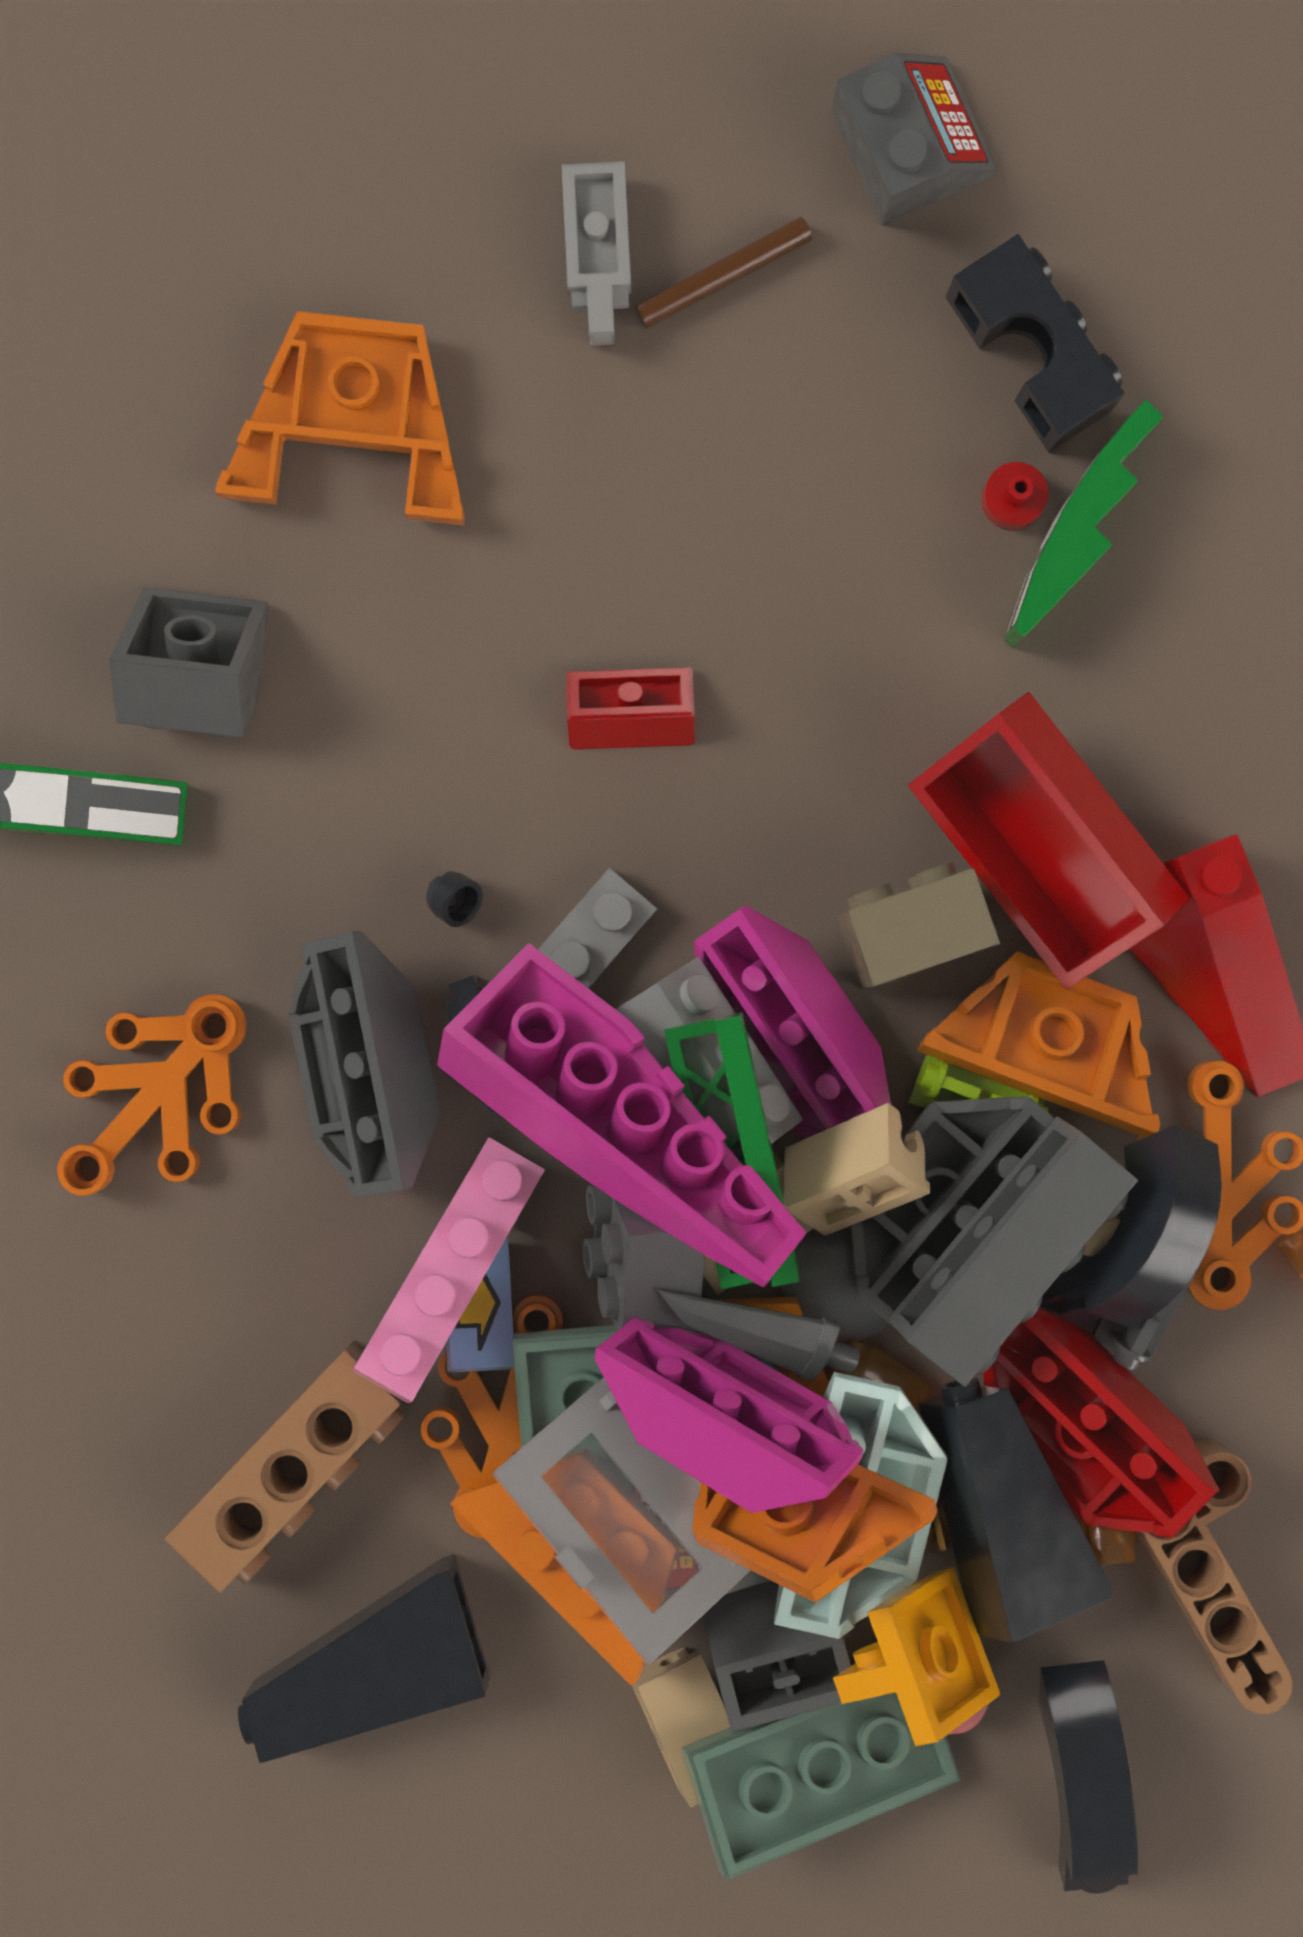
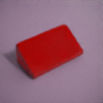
M692 667L567 672V726L570 748L579 750L692 745L695 742Z

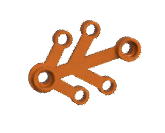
M220 994L205 995L193 1001L184 1015L142 1018L136 1013H118L109 1019L105 1028L106 1039L115 1049L134 1050L141 1047L145 1041H184L166 1061L101 1065L94 1060H78L66 1068L63 1074L64 1087L69 1094L77 1098L93 1097L102 1090L141 1088L93 1144L84 1143L76 1145L62 1154L57 1165V1175L61 1185L68 1192L79 1196H86L105 1189L114 1176L115 1166L113 1160L160 1107L163 1151L158 1158L159 1172L165 1179L171 1182H182L195 1176L200 1168V1156L198 1151L190 1145L186 1078L202 1060L207 1091V1102L203 1104L200 1111V1120L203 1127L212 1134L221 1135L232 1132L239 1126L242 1120V1109L239 1103L232 1098L230 1053L236 1050L244 1041L247 1032V1019L243 1009L235 1000ZM216 1013L221 1015L226 1021V1030L219 1038L210 1036L206 1030L207 1019ZM125 1019L132 1021L137 1029L136 1037L130 1043L122 1042L117 1034L119 1024ZM82 1067L90 1069L95 1078L93 1086L87 1091L80 1089L75 1081L76 1073ZM217 1103L227 1105L231 1111V1120L225 1127L217 1126L212 1121L211 1111ZM174 1151L185 1153L189 1159V1168L184 1174H177L170 1168L169 1159ZM87 1156L93 1157L100 1167L99 1174L94 1180L85 1178L80 1170L81 1162Z
M1209 1060L1199 1063L1191 1070L1187 1079V1092L1192 1102L1203 1109V1138L1218 1144L1222 1182L1221 1202L1214 1234L1207 1252L1188 1287V1291L1201 1305L1214 1310H1225L1238 1305L1248 1294L1251 1286L1249 1266L1281 1234H1293L1303 1227V1204L1294 1197L1276 1194L1264 1202L1261 1210L1262 1217L1232 1244V1219L1280 1170H1292L1303 1162V1141L1292 1132L1274 1131L1269 1133L1262 1141L1261 1151L1232 1179L1231 1108L1240 1101L1244 1091V1082L1240 1072L1233 1065L1224 1061ZM1221 1074L1227 1079L1229 1087L1227 1093L1217 1099L1210 1093L1209 1083L1214 1076ZM1286 1138L1292 1145V1154L1286 1161L1279 1162L1274 1156V1146L1279 1140ZM1287 1202L1293 1211L1292 1219L1286 1225L1279 1226L1274 1219V1212L1278 1205ZM1226 1267L1230 1275L1229 1282L1224 1288L1216 1290L1210 1282L1211 1274L1216 1268Z
M542 1292L531 1293L523 1297L518 1302L512 1315L514 1333L533 1332L526 1326L525 1317L534 1310L542 1311L548 1316L549 1327L545 1331L562 1329L564 1322V1313L560 1303L553 1296ZM445 1351L439 1360V1375L446 1384L457 1388L489 1445L483 1469L481 1470L459 1435L461 1421L458 1414L453 1409L445 1406L435 1407L426 1414L421 1424V1436L427 1445L439 1449L460 1486L455 1495L456 1497L463 1490L472 1487L476 1489L496 1482L497 1480L492 1473L507 1461L513 1453L521 1449L515 1367L510 1369L501 1405L498 1408L478 1371H470L462 1377H457L447 1372V1352ZM436 1417L448 1419L453 1428L452 1434L446 1438L434 1436L429 1427L430 1421ZM453 1508L455 1519L459 1526L469 1535L484 1539Z

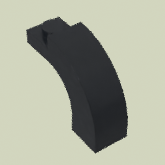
M1173 1125L1125 1145V1168L1138 1182L1128 1192V1199L1116 1231L1107 1244L1094 1256L1061 1273L1043 1294L1040 1307L1061 1314L1065 1321L1071 1323H1090L1102 1317L1128 1328L1146 1321L1165 1308L1191 1280L1202 1262L1214 1234L1219 1214L1222 1186L1218 1144L1177 1125Z
M1104 1660L1040 1667L1039 1707L1049 1743L1057 1786L1060 1812L1059 1871L1064 1892L1082 1889L1085 1892L1094 1894L1108 1892L1118 1885L1128 1884L1129 1875L1138 1874V1839L1126 1747Z

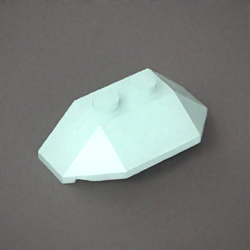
M834 1372L823 1398L833 1403L848 1426L852 1440L858 1441L864 1450L858 1465L934 1499L935 1503H937L948 1458L899 1386ZM931 1522L816 1603L779 1585L774 1625L840 1639L854 1628L856 1622L867 1617L868 1611L917 1581Z

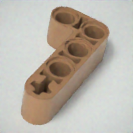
M1201 1439L1194 1443L1207 1466L1215 1461L1225 1462L1226 1474L1217 1485L1219 1491L1173 1538L1156 1536L1154 1533L1149 1532L1137 1533L1222 1682L1246 1709L1255 1714L1268 1715L1279 1711L1287 1704L1292 1694L1293 1681L1286 1664L1207 1527L1208 1523L1235 1509L1246 1500L1251 1490L1252 1477L1248 1466L1243 1460L1224 1445L1214 1440ZM1202 1550L1203 1556L1199 1568L1187 1575L1178 1574V1563L1181 1557L1188 1551ZM1224 1607H1234V1617L1226 1628L1210 1630V1620L1215 1612ZM1247 1653L1258 1665L1256 1670L1260 1678L1252 1683V1678L1247 1668L1237 1656Z

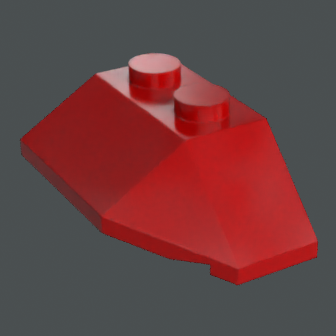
M1039 1307L1029 1320L1015 1327L1000 1345V1351L995 1362L989 1369L983 1372L984 1386L1009 1389L1070 1508L1087 1525L1124 1531L1154 1533L1156 1536L1173 1538L1219 1491L1185 1424L1127 1368L1118 1364L1113 1359V1355L1088 1331Z

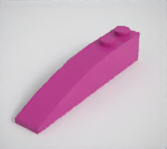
M528 943L443 1029L437 1066L538 1146L592 1185L703 1255L764 1287L806 1235L804 1229L756 1171L749 1165L743 1166L724 1143L727 1136L710 1116L704 1119L682 1092L684 1084L669 1066L663 1069L643 1045L645 1037L636 1026Z

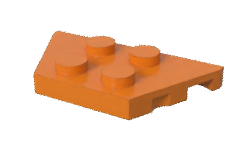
M1017 951L987 981L971 993L920 1042L918 1052L1141 1137H1147L1159 1132L1158 1113L1152 1114L1146 1081L1151 1075L1147 1050L1143 1047L1139 1036L1142 1022L1137 996L1087 977L1066 990L1044 961Z
M587 1449L565 1455L541 1477L652 1613L655 1612L663 1604L665 1587L668 1577L672 1572L680 1542ZM496 1481L476 1489L472 1487L463 1490L455 1497L450 1505L632 1686L644 1671L645 1662L585 1588L580 1589L554 1557L557 1555L500 1483Z
M857 1464L826 1498L754 1513L747 1511L700 1482V1495L696 1499L694 1506L692 1532L699 1545L816 1603L932 1522L938 1511L934 1499Z

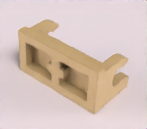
M886 1103L786 1147L784 1157L785 1208L798 1219L826 1236L930 1194V1182L926 1180L925 1148L920 1132L916 1130L906 1134L904 1146L901 1139L902 1124L899 1110Z
M683 1647L654 1660L650 1665H645L644 1671L632 1685V1688L676 1787L692 1808L698 1804L681 1747L730 1728L724 1704L702 1655L698 1651L688 1654L686 1647Z

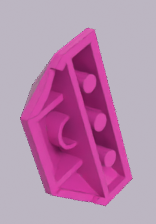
M745 905L694 940L695 957H700L734 1012L743 1013L746 1031L803 1118L800 1123L789 1130L790 1132L806 1139L886 1103L891 1104L880 1044L807 939Z
M634 1317L596 1348L594 1359L637 1442L751 1513L826 1498L861 1461L864 1450L858 1441L852 1440L848 1426L832 1402L718 1338L677 1327H655L650 1320Z

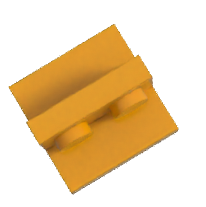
M954 1567L931 1572L868 1611L867 1613L878 1642L855 1651L853 1656L856 1663L833 1677L842 1704L896 1693L915 1747L939 1742L1001 1695Z

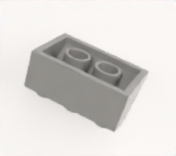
M699 956L616 1009L629 1019L645 1037L643 1045L664 1069L669 1066L672 1071L664 1029L736 1014ZM717 1032L681 1040L687 1067L711 1081L723 1062ZM747 1032L772 1144L800 1123L803 1118ZM724 1073L717 1086L730 1094L726 1073ZM690 1079L696 1104L705 1088ZM711 1093L699 1113L704 1119L708 1116L713 1119L727 1136L724 1141L726 1144L737 1127L733 1106ZM739 1137L731 1150L744 1158Z

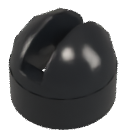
M449 871L443 876L435 877L429 882L426 892L428 908L437 918L452 927H460L470 922L479 911L483 899L482 888L477 882L462 873Z

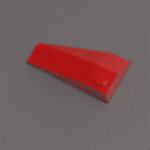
M1234 834L1215 840L1162 862L1190 898L1163 927L1129 948V952L1153 974L1165 988L1164 992L1177 1007H1181L1206 1036V1041L1219 1056L1240 1072L1245 1086L1255 1097H1260L1303 1079L1302 1022L1262 892L1238 835Z

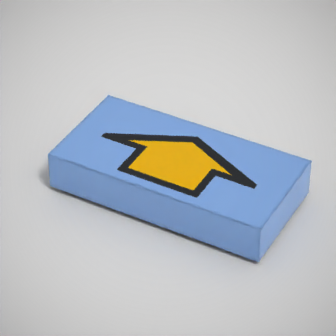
M508 1238L502 1244L446 1342L447 1372L507 1370L514 1368Z

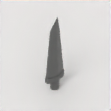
M657 1290L682 1323L796 1373L800 1378L815 1381L824 1366L852 1373L858 1365V1348L836 1341L840 1330V1325L836 1321L826 1318L815 1319Z

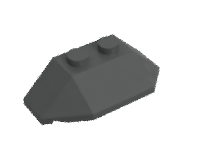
M361 930L304 943L301 956L304 964L296 979L288 1016L313 1140L333 1168L348 1181L347 1187L355 1198L410 1189L414 1185L441 1114L416 988Z
M1028 1096L931 1101L901 1136L905 1146L906 1134L916 1130L920 1132L925 1148L926 1180L930 1182V1194L850 1226L858 1297L893 1326L888 1318L1055 1118Z

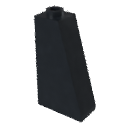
M973 1378L966 1387L954 1380L940 1387L941 1396L918 1404L922 1420L943 1448L948 1458L939 1493L963 1593L978 1634L1013 1643L1114 1598L1111 1585L1008 1388L980 1386L978 1378Z
M455 1554L443 1557L252 1682L241 1700L243 1705L238 1707V1722L245 1743L247 1745L254 1743L259 1763L485 1697L490 1674Z

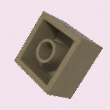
M949 862L908 878L910 890L894 895L891 884L888 883L853 895L852 898L847 899L850 910L836 918L860 988L874 987L1000 944L974 868L956 874L953 862Z

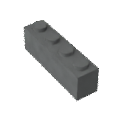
M1057 1116L888 1320L910 1344L966 1387L975 1375L982 1374L991 1367L999 1354L1000 1345L1015 1327L1029 1320L1037 1312L1041 1305L1043 1294L1056 1278L1078 1263L1085 1251V1244L1102 1223L1111 1220L1123 1209L1128 1199V1192L1138 1180L1083 1132Z

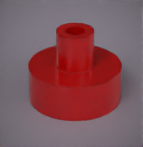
M1024 462L1006 463L991 474L983 488L981 496L983 511L987 518L999 528L1005 530L1026 528L1035 522L1043 512L1048 501V486L1041 472L1032 465Z

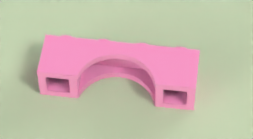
M489 1137L353 1368L352 1371L408 1404L413 1401L545 1169Z

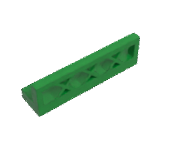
M740 1012L664 1029L673 1072L684 1084L682 1092L699 1112L711 1093L733 1106L737 1127L726 1145L731 1150L740 1137L744 1158L735 1152L733 1154L743 1166L749 1165L756 1171L785 1207L743 1013ZM717 1032L723 1062L711 1081L687 1067L681 1040ZM724 1073H726L730 1094L717 1086ZM690 1079L705 1088L696 1104ZM795 1249L771 1278L773 1287L799 1282V1267ZM715 1261L721 1289L754 1283Z

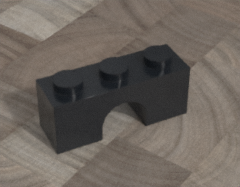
M1017 234L954 275L945 298L979 349L1006 334L1025 336L1038 346L1043 357V371L1024 383L1014 402L1049 453L1109 414L1125 393L1120 387L1122 385V377L1114 361L1105 353L1098 354L1086 336L1087 325L1080 310L1070 300L1064 302L1050 282L1052 280V273L1044 256L1034 247L1028 249L1020 235Z

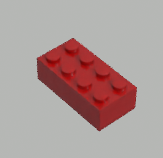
M1029 691L999 712L907 785L970 867L975 869L980 880L1066 990L1163 927L1190 898Z

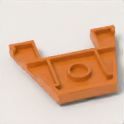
M297 311L263 382L265 389L250 420L245 421L236 440L239 445L227 470H222L218 478L215 490L218 497L226 500L277 505L283 445L286 440L411 454L405 506L407 519L464 526L465 515L424 326Z

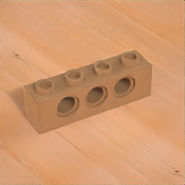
M355 1341L335 1359L164 1538L219 1593L235 1577L243 1585L250 1581L271 1558L272 1555L264 1547L281 1530L290 1538L315 1512L316 1508L308 1501L317 1491L326 1484L334 1492L360 1465L361 1462L353 1454L369 1437L379 1445L404 1419L405 1416L397 1409L403 1400L352 1371L364 1351ZM336 1408L347 1413L352 1421V1434L345 1437H337L330 1434L322 1422L323 1411ZM291 1455L299 1458L307 1468V1480L301 1483H293L286 1480L278 1468L279 1457ZM245 1502L254 1505L261 1513L262 1527L249 1529L242 1526L234 1514L235 1504Z

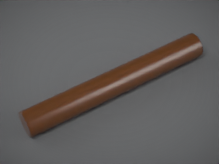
M799 217L635 305L636 313L642 325L647 329L812 240V235L806 221Z

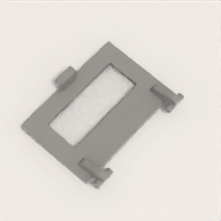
M604 1377L492 1473L557 1555L554 1557L580 1589L585 1588L646 1665H650L751 1571L697 1543L692 1529L695 1501L700 1495L699 1480L637 1442Z

